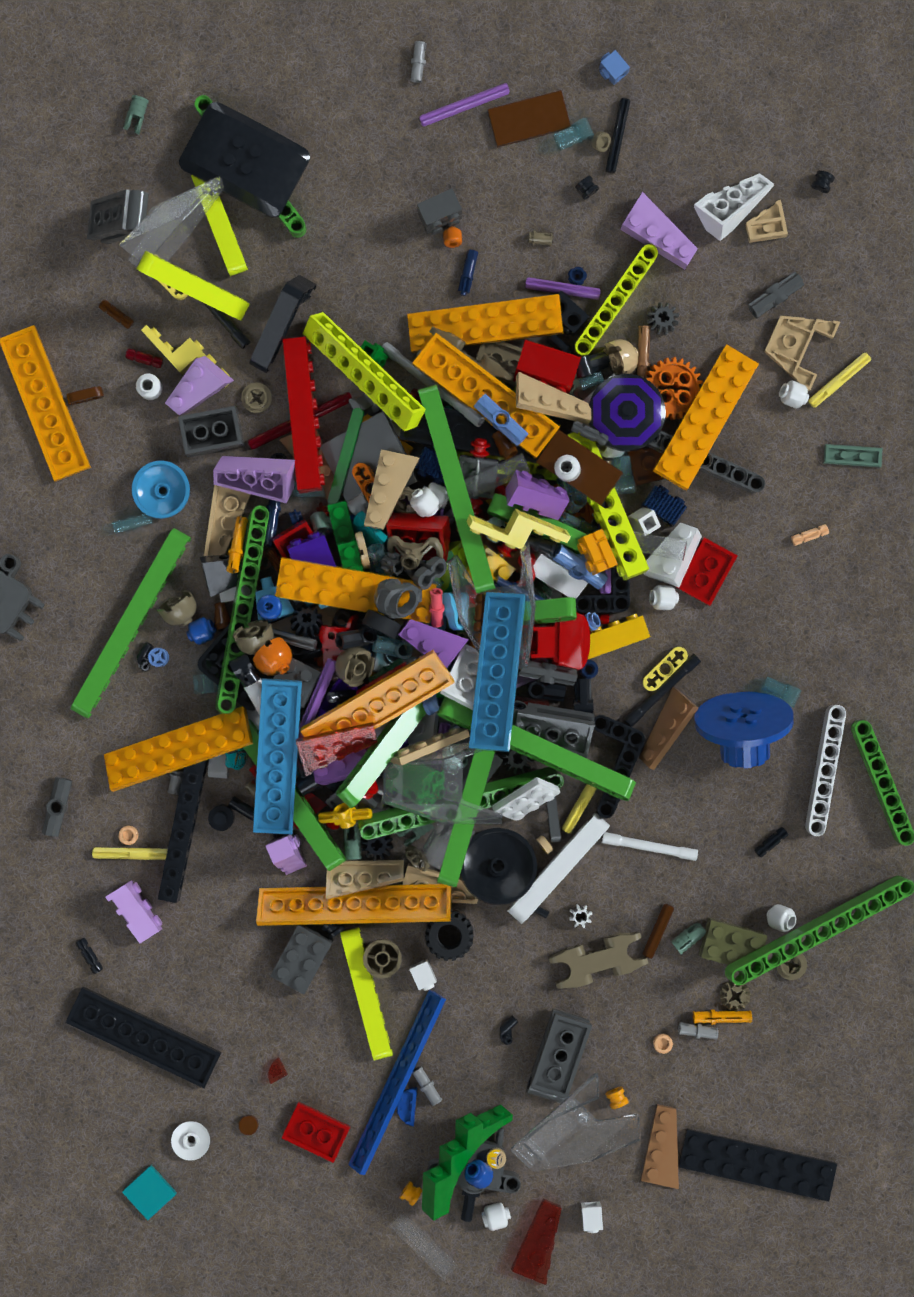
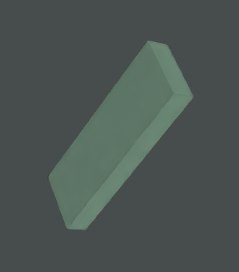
M825 444L823 464L880 468L882 466L883 448Z

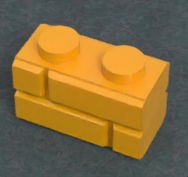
M603 529L578 539L577 548L580 554H584L586 569L588 572H592V575L618 565Z

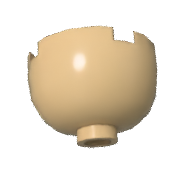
M622 339L606 343L604 345L606 349H603V351L609 355V363L614 374H632L638 364V350L630 342Z

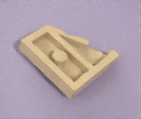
M781 200L776 201L769 209L763 210L757 217H753L746 222L749 243L787 237L788 232Z

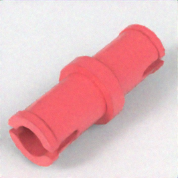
M434 588L430 591L431 604L429 605V611L431 612V625L435 628L444 625L443 612L445 606L442 603L443 591L439 588Z

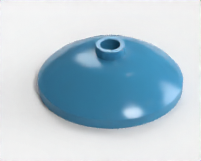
M154 461L146 464L137 472L132 483V496L135 504L143 513L153 518L163 519L176 515L185 507L190 495V484L186 474L177 465L168 461ZM166 488V493L160 494V489Z

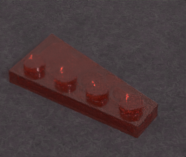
M373 722L296 739V745L306 776L319 768L327 767L328 764L336 760L344 759L345 756L353 752L357 753L378 743Z
M544 1198L542 1199L511 1266L512 1272L541 1284H547L548 1269H550V1259L554 1249V1239L562 1209L560 1205Z

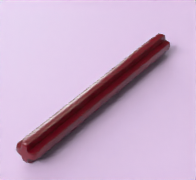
M346 392L319 405L318 410H314L315 417L320 418L348 404V400L352 398L351 394ZM291 420L249 439L248 444L250 448L254 450L291 432Z

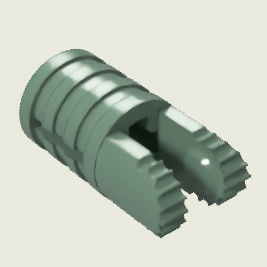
M132 95V101L130 102L123 129L128 130L132 117L138 120L134 133L139 135L149 101L141 96Z
M430 823L398 832L397 835L403 837L413 830L415 835L404 842V845L407 847L435 827Z
M357 825L354 827L355 839H350V828L343 829L346 860L362 859L361 835Z
M697 922L688 929H685L672 939L671 942L682 955L683 952L687 951V949L704 937L706 930Z

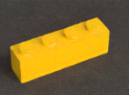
M636 613L626 617L627 621L623 623L617 620L609 623V628L602 630L600 626L597 630L591 631L588 659L651 637L643 615L638 617Z

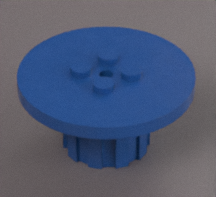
M737 692L719 695L704 702L695 713V728L697 732L706 740L719 744L722 761L735 768L743 767L745 769L765 764V761L770 758V743L786 736L794 724L793 710L788 703L773 695L760 692Z

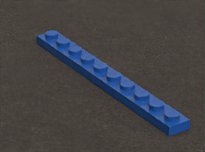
M432 990L428 991L348 1164L361 1175H365L446 1001L444 997Z

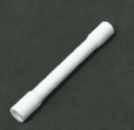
M608 832L603 834L601 841L604 844L646 850L696 861L698 856V850L644 841Z

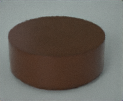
M253 1115L243 1116L239 1122L241 1133L244 1135L254 1134L259 1125L257 1118Z

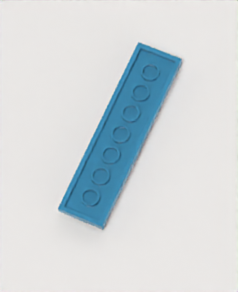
M486 592L469 741L470 749L509 752L526 601L525 594Z
M262 678L253 832L292 835L302 681Z

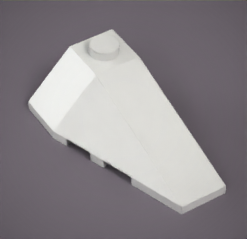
M759 173L740 181L738 185L733 187L726 186L720 192L715 194L711 192L694 204V208L705 230L721 241L739 225L773 188L774 183Z

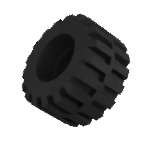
M456 910L451 911V921L428 922L425 932L426 945L432 954H435L438 959L443 958L444 961H448V959L454 961L456 958L464 957V954L469 952L473 944V927L471 922L463 913L460 914ZM450 924L459 928L461 938L457 944L446 946L439 941L438 931L444 925Z

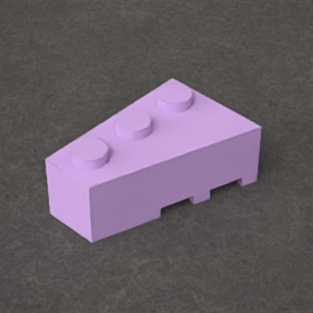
M206 356L196 358L165 404L179 416L189 413L234 380Z
M293 832L292 835L285 834L271 840L266 845L273 864L278 869L280 868L282 872L285 871L286 875L307 866L299 848L301 841L297 834L294 835Z

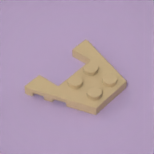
M780 316L764 352L794 380L805 385L808 391H810L817 374L799 366L814 332L833 339L840 322Z

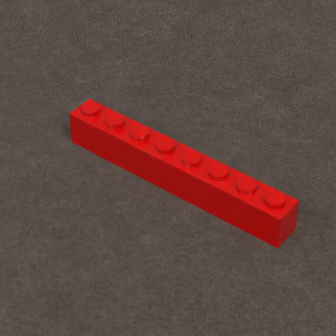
M306 336L283 339L297 490L299 493L322 491V485H325V477L320 471V466H323V457L319 455L318 448L321 447V438L317 436L316 431L320 426L319 418L315 417L314 411L318 410L317 399H313V391H316L315 380H311V373L314 372L313 361L309 360V354H312L311 342L307 341Z

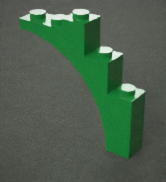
M501 1104L478 1116L469 1113L457 1119L455 1139L439 1146V1165L423 1173L422 1211L433 1221L449 1213L450 1201L461 1172L476 1150L493 1133L513 1120V1114Z

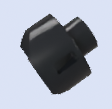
M221 804L211 809L208 814L210 826L216 831L229 829L235 821L232 808Z

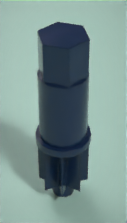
M467 250L458 291H461V296H466V293H470L478 252L475 250Z

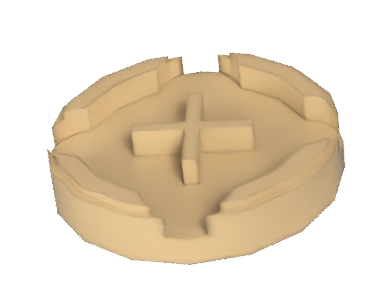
M362 531L356 532L354 536L357 541L363 569H371Z

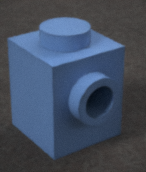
M616 50L611 54L609 52L606 53L600 60L599 72L605 80L609 79L613 85L629 73L630 67Z

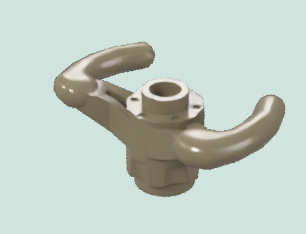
M396 535L388 538V552L393 554L396 552V548L402 555L400 561L405 569L412 570L417 568L422 557L432 547L436 549V556L443 558L442 545L439 539L435 537H429L423 543H407Z

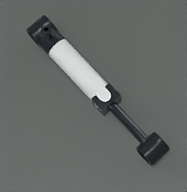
M245 653L229 661L260 716L262 679L253 665L254 662L250 655ZM297 756L296 770L300 776L296 778V784L302 795L305 796L320 788L321 784L315 783L313 770L306 772Z

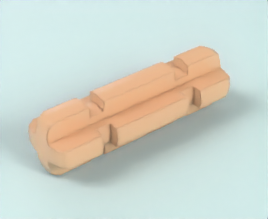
M824 524L818 528L796 534L791 537L793 545L796 546L802 544L803 541L805 543L819 538L820 535L829 534V529Z

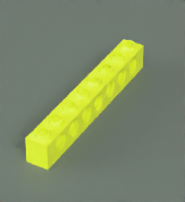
M324 312L311 315L303 335L401 429L407 431L418 427L426 409Z
M575 432L568 434L569 437L602 458L595 441L593 442L581 436L579 432L578 434ZM615 487L605 500L609 508L600 506L586 496L588 504L592 505L594 509L595 521L600 523L618 563L616 566L618 575L625 581L648 571V564ZM608 519H614L616 526L610 525ZM616 536L622 537L624 543L619 544L616 541ZM623 554L630 555L631 562L625 561Z

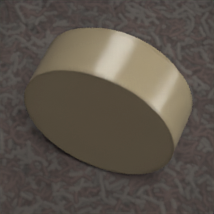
M599 131L592 138V147L599 152H605L611 145V137L608 133Z

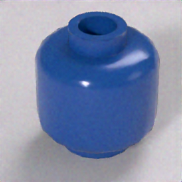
M274 595L262 596L257 602L259 616L266 621L276 620L282 613L281 601Z
M202 617L189 623L186 634L190 642L194 641L197 645H201L214 639L216 627H214L211 619L208 620Z
M476 1159L471 1161L464 1172L466 1181L478 1189L486 1188L493 1179L492 1168L482 1160Z

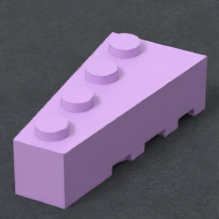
M643 192L620 229L644 245H654L660 255L684 270L698 249Z
M222 456L213 470L214 485L287 503L294 490L295 460Z

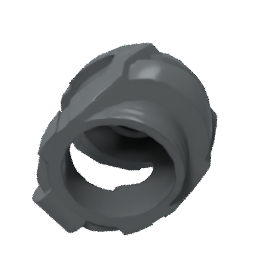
M398 579L381 581L374 594V603L378 608V612L390 618H404L415 612L419 602L422 601L421 588L411 583L401 584ZM408 590L410 593L408 603H405L402 607H397L402 593Z

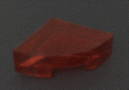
M279 1057L273 1061L269 1068L268 1078L270 1084L288 1075Z

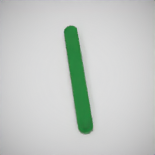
M355 408L352 411L328 496L329 504L340 501L364 416V411L361 408Z

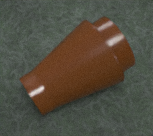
M497 431L492 435L500 456L504 457L505 460L512 458L518 453L517 446L503 433Z
M225 602L214 604V627H216L218 632H222L231 620Z

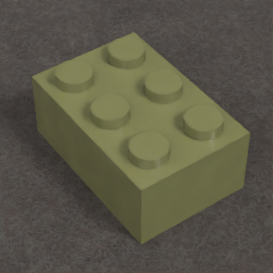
M708 917L705 928L706 934L702 939L698 955L704 959L729 965L765 946L767 935L764 932ZM756 962L752 963L751 969L755 967Z

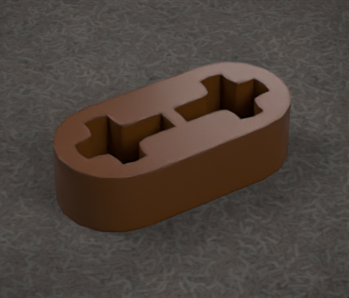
M98 386L71 392L66 396L68 404L75 405L103 398L104 394L102 387Z

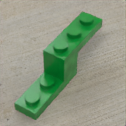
M346 500L328 504L327 508L342 567L364 571Z

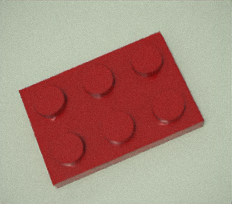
M704 537L690 562L680 587L676 588L711 606L738 555Z
M298 1102L282 1135V1139L334 1163L350 1126Z

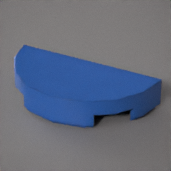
M417 1087L405 1090L397 1105V1114L406 1125L413 1127Z

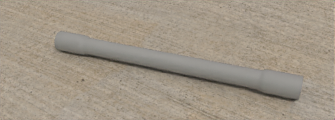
M386 342L382 345L384 348L383 352L391 360L397 362L427 387L437 384L413 366L412 362L391 344ZM437 384L442 399L462 413L475 426L480 427L483 424L485 418Z

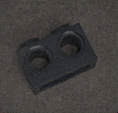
M560 291L558 293L560 295V304L564 308V311L561 312L563 333L574 336L588 321L589 315L564 292ZM573 317L577 319L578 324L571 326L567 320Z

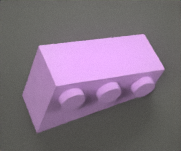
M131 880L105 898L108 902L113 900L118 908L116 909L119 916L122 914L127 922L126 926L137 941L142 943L162 929V921L158 915H153L150 910L152 906L148 899H143L141 896L142 890L138 883H133Z

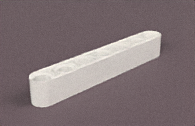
M831 705L825 711L805 823L806 831L814 836L823 835L828 820L846 719V711L840 705ZM835 708L839 710V717L836 719L831 715L832 710ZM834 727L836 735L831 738L828 735V730ZM831 746L833 749L831 756L825 755V748ZM824 765L829 766V773L827 775H823L821 772ZM821 784L826 786V791L823 794L818 792V787ZM817 803H821L823 806L822 811L819 813L815 812V805ZM814 822L819 823V829L816 832H813L811 829Z
M596 812L592 815L593 817L590 821H586L540 872L529 891L522 898L513 902L508 908L507 912L519 923L523 924L610 827Z

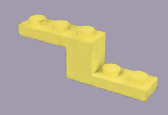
M146 325L141 329L182 375L187 372L196 358L206 356L202 352L204 347L197 340L193 342L191 338L187 339L172 353L174 348L167 341L163 343L159 339L162 335L154 327L150 329ZM210 354L206 356L214 364L217 363V361ZM221 368V370L229 376V374L223 368Z
M516 508L505 529L472 515H469L466 521L470 531L473 533L488 535L487 537L490 540L505 542V545L512 549L517 547L522 550L531 531L541 536L546 534L557 543L561 541L568 543L571 537L566 529Z

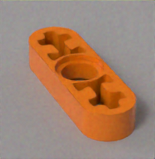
M357 463L352 469V475L369 503L371 494L368 493L367 486L370 483H374L375 474L369 465ZM360 468L365 469V471H364L363 473H364V475H365L366 478H370V479H367V480H366V479L364 478V476L359 475L360 472H361V471H360Z

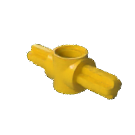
M345 803L337 805L332 812L319 813L318 821L323 824L335 823V825H340L342 829H348L353 827L357 820L371 819L372 809L349 808Z

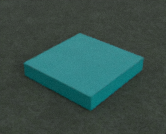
M361 510L352 523L353 532L355 534L362 531L366 548L376 557L381 553L388 537L380 529L364 526L366 514Z
M152 1165L122 1191L147 1220L177 1194Z

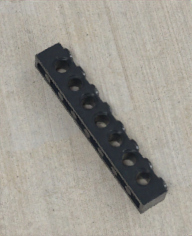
M208 760L184 767L157 900L172 903L180 901Z

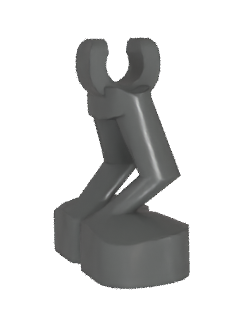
M435 556L427 562L421 560L417 567L419 569L416 572L414 569L408 570L405 568L404 572L411 578L416 587L426 590L432 585L435 577L440 578L445 574L447 565L443 558Z

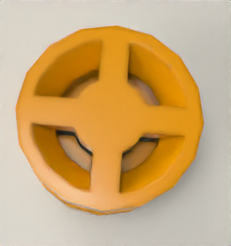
M622 1086L605 1093L606 1097L610 1099L611 1109L623 1107L629 1102L623 1094L624 1089Z
M409 1181L399 1198L407 1200L409 1205L414 1206L422 1193V1189L420 1187L416 1188Z

